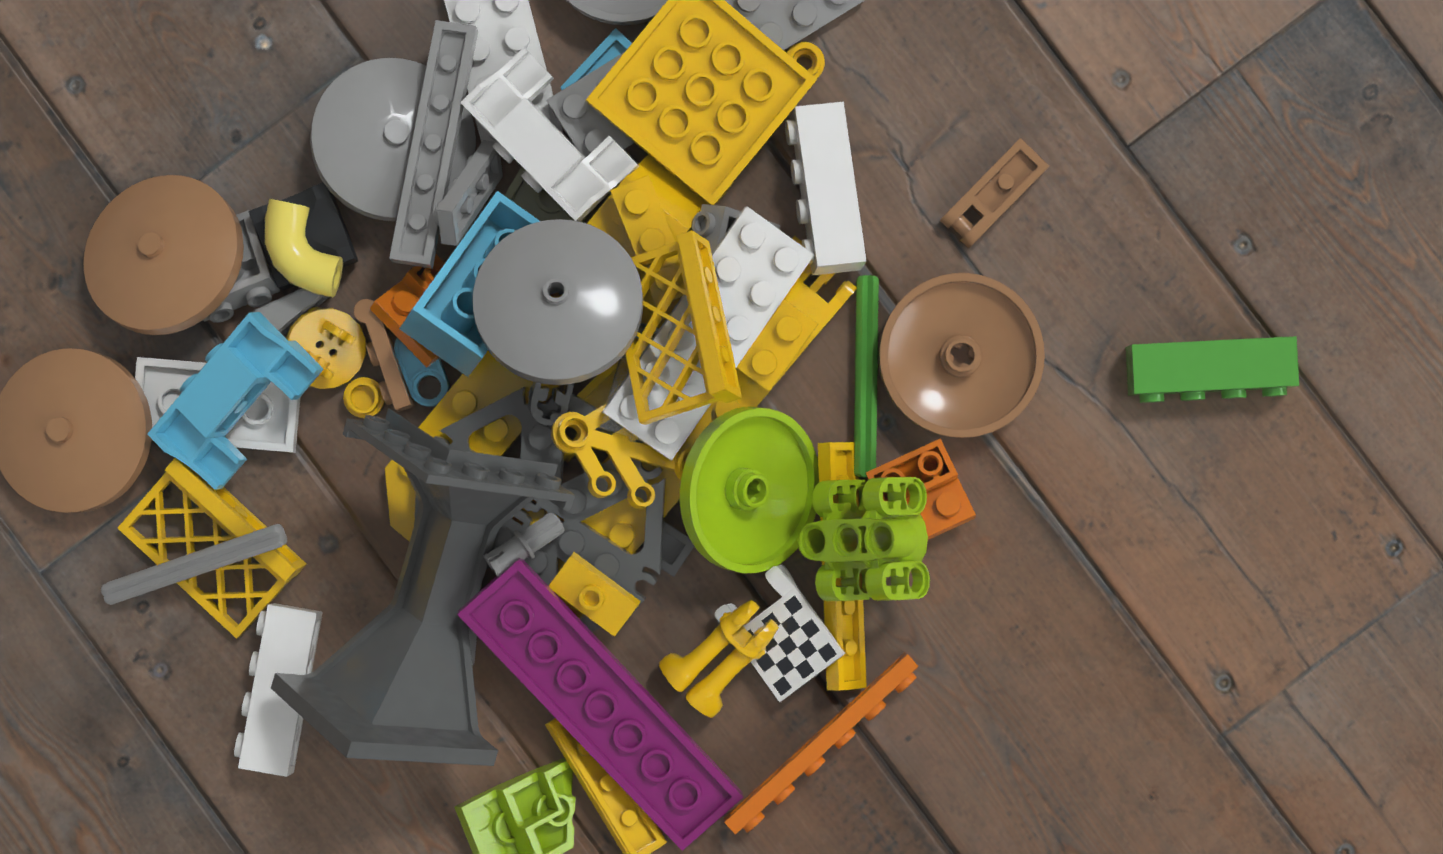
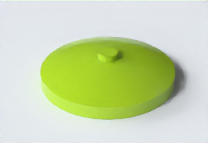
M750 406L733 409L719 416L696 439L688 454L682 472L680 509L683 524L692 544L709 562L723 569L735 572L759 573L769 570L773 566H778L798 549V536L801 529L806 524L812 523L816 516L812 498L814 488L819 483L818 458L814 446L803 428L794 419L782 412Z

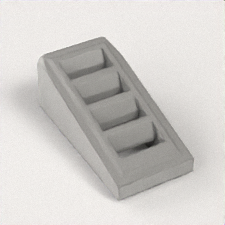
M300 289L255 309V312H260L284 336L301 315L313 307L320 306L329 297Z

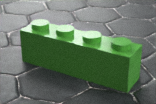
M1297 336L1132 344L1125 347L1128 396L1139 395L1140 403L1164 402V394L1180 393L1181 401L1205 400V392L1221 391V399L1246 398V390L1262 389V397L1286 396L1287 388L1299 386Z

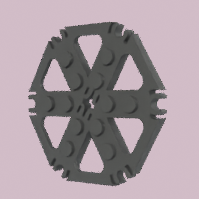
M526 387L439 430L452 439L453 442L451 444L442 436H434L436 440L449 449L475 452L469 447V437L474 431L503 416H516L522 425L520 459L558 464L555 476L562 480L560 485L575 494L571 511L563 510L549 500L540 498L533 499L537 503L530 501L523 507L527 511L536 513L541 509H545L548 513H554L565 520L564 522L560 520L565 530L564 533L534 553L535 558L531 560L528 557L524 561L549 586L558 573L559 559L566 562L572 553L575 552L639 599L640 603L644 602L646 597L637 592L636 582L645 580L653 586L657 582L655 575L644 571V567L651 568L659 575L661 574L666 478L658 483L650 484L654 488L655 499L651 505L646 507L644 547L640 552L631 554L582 522V520L627 498L629 489L611 459L601 464L603 470L611 473L616 480V488L609 496L596 498L591 495L588 490L589 477L586 472L562 484L564 452L560 451L552 440V426L538 423L530 414L525 399ZM559 387L552 389V399L550 402L543 403L538 401L537 406L543 411V416L548 417L551 410H558L559 405L553 401V394L555 388L560 390ZM572 392L567 412H577L586 416L597 409ZM610 419L596 428V430L612 435L623 427ZM639 438L634 440L635 442L644 443ZM631 459L643 480L648 484V479H653L663 472L662 467L647 471L643 468L641 461ZM597 478V488L602 492H606L608 489L606 480ZM637 489L635 496L640 497L646 502V492L642 489ZM417 494L415 498L414 525L419 511V499ZM521 509L513 516L522 521L523 525L513 520V517L502 525L496 534L492 550L512 538L515 530L522 532L532 525L533 519L528 516L529 513ZM587 616L580 619L591 632L601 628Z

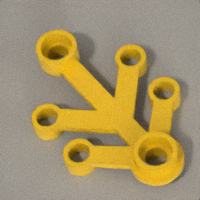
M612 396L607 399L603 406L586 416L577 412H567L559 416L552 425V440L560 451L567 454H575L589 477L588 490L594 497L605 498L612 494L616 488V480L611 473L603 470L592 448L605 451L629 489L627 493L629 504L636 509H643L651 505L655 499V491L650 484L643 480L631 459L673 470L675 475L681 480L683 462L687 459L691 448H687L679 454L677 453L671 461L649 445L635 442L634 440L637 437L625 428L612 435L595 430L610 420L602 411ZM566 427H572L576 430V441H571L566 437ZM597 478L606 480L608 484L606 492H602L597 488ZM637 489H642L646 492L647 500L645 503L636 499L635 492Z

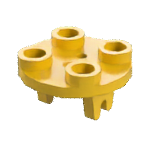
M313 307L309 309L290 327L286 337L288 341H297L324 369L310 385L318 389L336 388L350 381L360 370L366 355V339L360 325L349 314L334 308ZM318 341L322 342L320 347H316ZM335 349V354L330 356V350Z

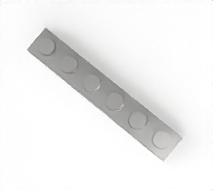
M435 20L389 259L393 263L433 269L440 233L439 226L435 224L434 214L438 202L443 201L448 192L464 108L460 102L466 97L478 35L476 26Z

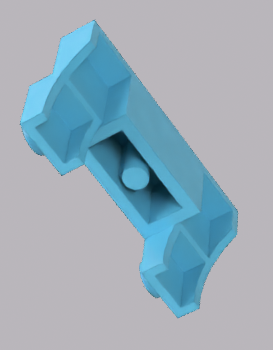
M249 312L226 341L215 346L207 354L205 366L199 373L190 376L181 385L180 391L182 393L148 432V436L164 452L194 470L214 490L222 489L247 460L225 436L267 386L272 382L291 400H297L324 370L297 341H288L260 312Z

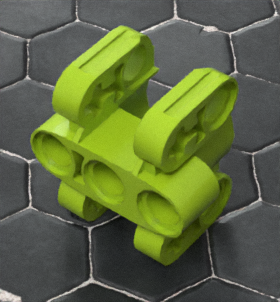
M916 477L872 478L867 482L866 480H827L819 482L814 488L812 501L816 513L823 517V520L806 524L798 536L799 550L804 557L810 560L825 562L816 574L815 585L819 597L824 601L869 600L870 598L877 601L923 598L927 594L930 585L929 571L922 562L926 554L928 541L926 525L920 515L927 501L924 483ZM907 488H908L909 495H910L909 504H907V501H906V489H907ZM857 490H858V492H859V501H860V502H859V507L857 506V503H856V491H857ZM883 493H888V501L883 500ZM833 495H838L839 503H833ZM910 571H911L912 578H913V583H912V587H911V588H910V585H909V574H910ZM860 572H861V574H862V580H863V581H862V588H861V590H860V587H859V574H860ZM886 577H891V585H886ZM836 578H841L842 586H836Z

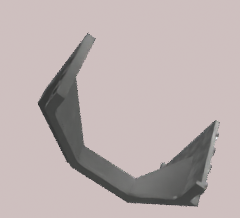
M388 408L385 419L366 415L364 421L347 418L343 431L345 437L365 440L404 467L418 496L419 511L395 594L388 607L314 672L306 675L275 673L271 689L346 758L494 766L499 750L485 740L479 731L469 627L457 613L461 607L480 591L488 565L483 555L492 551L496 534L500 527L534 498L547 499L561 509L571 511L575 494L560 485L562 480L555 476L558 464L449 449L390 408Z

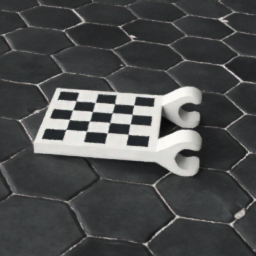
M778 565L769 569L765 576L782 597L749 623L744 624L743 627L753 636L754 632L770 619L778 625L779 629L766 646L765 654L760 659H753L751 663L777 700L782 702L842 657L845 652L801 593L788 569L784 565ZM732 603L722 605L715 612L716 619L720 623L719 619L724 613L733 612L737 607Z

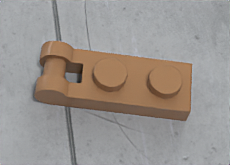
M1020 138L940 219V222L948 229L952 227L963 237L960 241L969 249L1049 168V165ZM970 207L982 217L975 225L963 216Z
M369 299L358 301L354 307V316L358 321L367 326L372 342L367 343L366 348L373 366L380 365L385 381L379 382V386L386 405L393 404L397 411L415 407L413 397L409 392L398 359L395 356V344L390 329L370 310L374 301Z

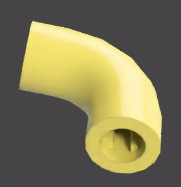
M269 199L265 217V245L273 266L290 284L314 294L334 297L341 280L343 259L339 256L321 253L314 250L308 244L305 228L310 208Z

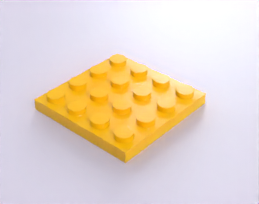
M667 0L585 101L706 203L715 205L817 81V78L725 0Z

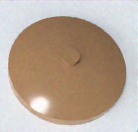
M165 175L149 178L132 185L116 196L105 207L95 221L87 239L84 252V275L92 299L104 314L124 328L137 333L166 335L196 325L222 304L238 278L244 250L243 234L239 220L229 203L207 184L191 177Z
M952 273L941 275L923 282L912 289L891 312L884 326L879 345L881 377L888 395L895 406L917 426L934 434L952 438H971L985 435L1013 421L1022 413L1034 397L1044 369L1045 352L1043 337L1039 324L1029 306L1006 285L978 274Z
M69 348L50 351L24 364L9 379L0 394V471L7 482L20 496L30 503L55 512L81 513L93 511L118 499L136 481L146 464L150 452L152 439L148 436V432L152 429V418L147 398L134 376L117 361L103 354L83 349Z

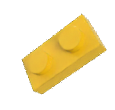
M784 299L736 368L770 392L816 329L818 323Z

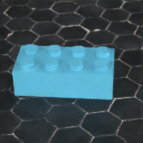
M497 191L399 329L469 377L488 351L478 332L473 313V289L479 269L490 251L506 236L524 226L540 221Z

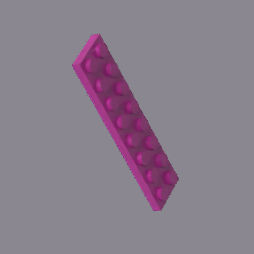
M518 558L499 577L496 576L458 610L457 615L682 851L743 798V792L524 560Z

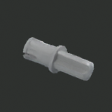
M548 513L522 532L515 530L512 538L483 556L492 571L494 570V574L499 577L518 558L522 560L528 557L531 560L535 558L534 553L564 533L563 524L554 513Z

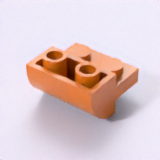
M435 254L433 269L414 266L399 283L376 299L370 307V310L426 368L440 357L399 328L445 264L437 254Z
M941 438L866 472L867 480L885 477H916L924 483L927 501L920 515L926 525L928 540L976 518L973 507L958 479V473ZM907 488V489H906V501H907V504H909L910 495H909V491H908V488ZM883 493L884 501H888V493Z

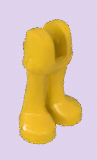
M753 600L742 604L733 612L724 613L720 617V624L684 657L676 653H670L659 662V667L668 682L678 692H683L729 643L735 647L709 675L696 683L686 693V700L690 705L710 718L719 713L723 706L720 694L724 688L753 659H760L765 654L766 646L779 629L776 622L772 619L758 628L753 636L743 627L760 608Z

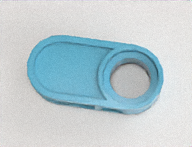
M397 338L394 346L395 356L398 359L414 401L422 406L436 407L450 390L449 380L441 359L438 358L426 368ZM426 376H434L441 383V391L434 399H425L419 393V383Z

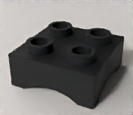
M323 182L298 194L279 200L310 208L305 236L308 244L314 250L342 257L343 267L359 261L335 197ZM267 204L248 212L264 248L277 288L286 290L295 285L290 284L273 266L265 245Z

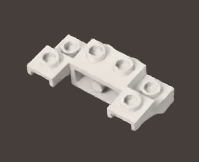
M523 47L501 69L476 86L460 103L497 140L492 147L509 164L515 159L526 170L521 177L537 193L544 189L574 221L580 222L608 194L611 195L610 190L616 188L639 165L611 136H608L587 157H584L531 102L554 78Z

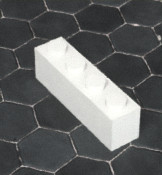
M844 102L795 106L790 120L785 121L787 144L794 145L796 160H791V177L794 185H800L801 199L796 201L798 223L805 224L807 239L802 240V246L814 254L808 263L811 264L812 276L861 270L866 263V254Z
M273 603L267 605V611L260 612L256 634L262 636L259 652H253L249 666V675L255 676L252 692H246L242 704V716L247 717L245 732H239L234 749V756L240 758L238 768L285 777L294 773L303 718L271 689L275 673L297 675L312 673L322 611Z

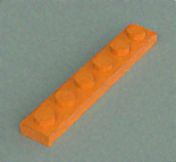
M904 652L873 680L867 688L861 691L724 817V823L735 835L742 828L747 833L751 831L765 817L761 811L769 803L774 801L778 805L795 790L791 783L803 772L809 777L818 770L826 761L822 755L833 745L837 749L844 746L856 734L852 727L863 717L870 721L878 715L886 706L883 699L894 689L898 693L905 690L917 678L913 671L919 666Z

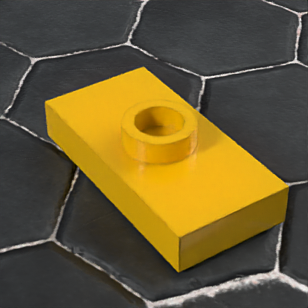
M575 552L572 553L549 584L553 592L614 637L641 602Z

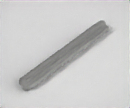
M275 524L109 581L101 586V593L104 596V601L109 605H113L280 548L287 543V536L283 526Z

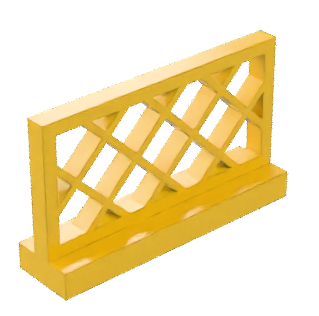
M693 230L677 235V242L631 257L636 268L646 273L641 281L643 298L655 278L669 286L657 308L643 300V306L654 313L642 334L637 332L636 336L639 338L637 343L636 339H634L625 353L639 423L643 425L720 400L729 403L742 399L710 243ZM678 255L680 268L672 282L658 275L666 258ZM651 264V266L649 267V269L646 268V267H644V266H646V265ZM683 282L685 289L680 287ZM677 291L686 295L688 307L680 321L666 314ZM663 317L677 325L665 347L651 340ZM691 321H692L693 329L689 327V324H690ZM685 331L695 335L696 347L688 361L674 353ZM648 343L662 351L650 373L641 368L639 359ZM670 357L685 364L673 387L659 379ZM699 360H700L701 368H699L698 366H696V365L698 364ZM695 370L703 375L706 392L689 397L682 393V390ZM643 375L647 377L645 382L643 379ZM655 383L670 391L661 407L649 410L647 397ZM678 397H681V398L684 399V400H681V401L676 402V400L678 399Z
M174 458L166 467L165 474L118 526V529L156 565L170 561L167 559L166 543L186 542L188 555L195 552L194 542L214 541V545L222 543V541H228L266 528L267 526L226 488L214 490L199 474L180 460ZM170 482L174 483L183 492L184 508H164L163 490ZM191 500H192L198 507H192V502H191ZM155 501L156 509H148L149 506ZM184 513L185 536L166 537L164 514ZM192 513H206L213 520L214 535L194 536ZM156 514L157 537L145 538L133 527L142 515ZM221 528L229 535H222ZM151 543H158V549ZM286 544L280 548L253 556L259 563H252L250 557L244 559V563H233L215 569L217 593H204L197 586V576L177 582V584L237 639L242 636L258 618L260 612L266 609L267 605L274 600L290 580L297 576L307 565ZM265 568L278 581L269 591H253L252 569ZM244 569L245 592H225L224 570ZM254 597H263L254 607ZM226 598H246L247 616L239 624L227 614ZM212 599H218V605Z

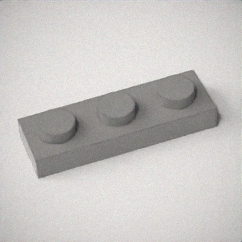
M482 141L474 155L469 156L467 164L459 177L453 180L451 189L443 201L438 202L434 220L435 224L439 226L442 244L454 246L459 244L503 177L500 154L492 147L496 142Z

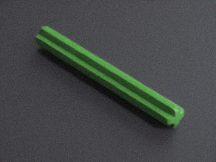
M861 275L856 280L854 474L857 477H866V472L876 468L879 279L873 275Z

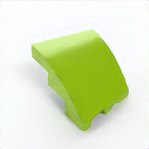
M565 758L512 778L454 807L473 854H563L574 847L572 817L575 812L576 797L572 795L573 771Z

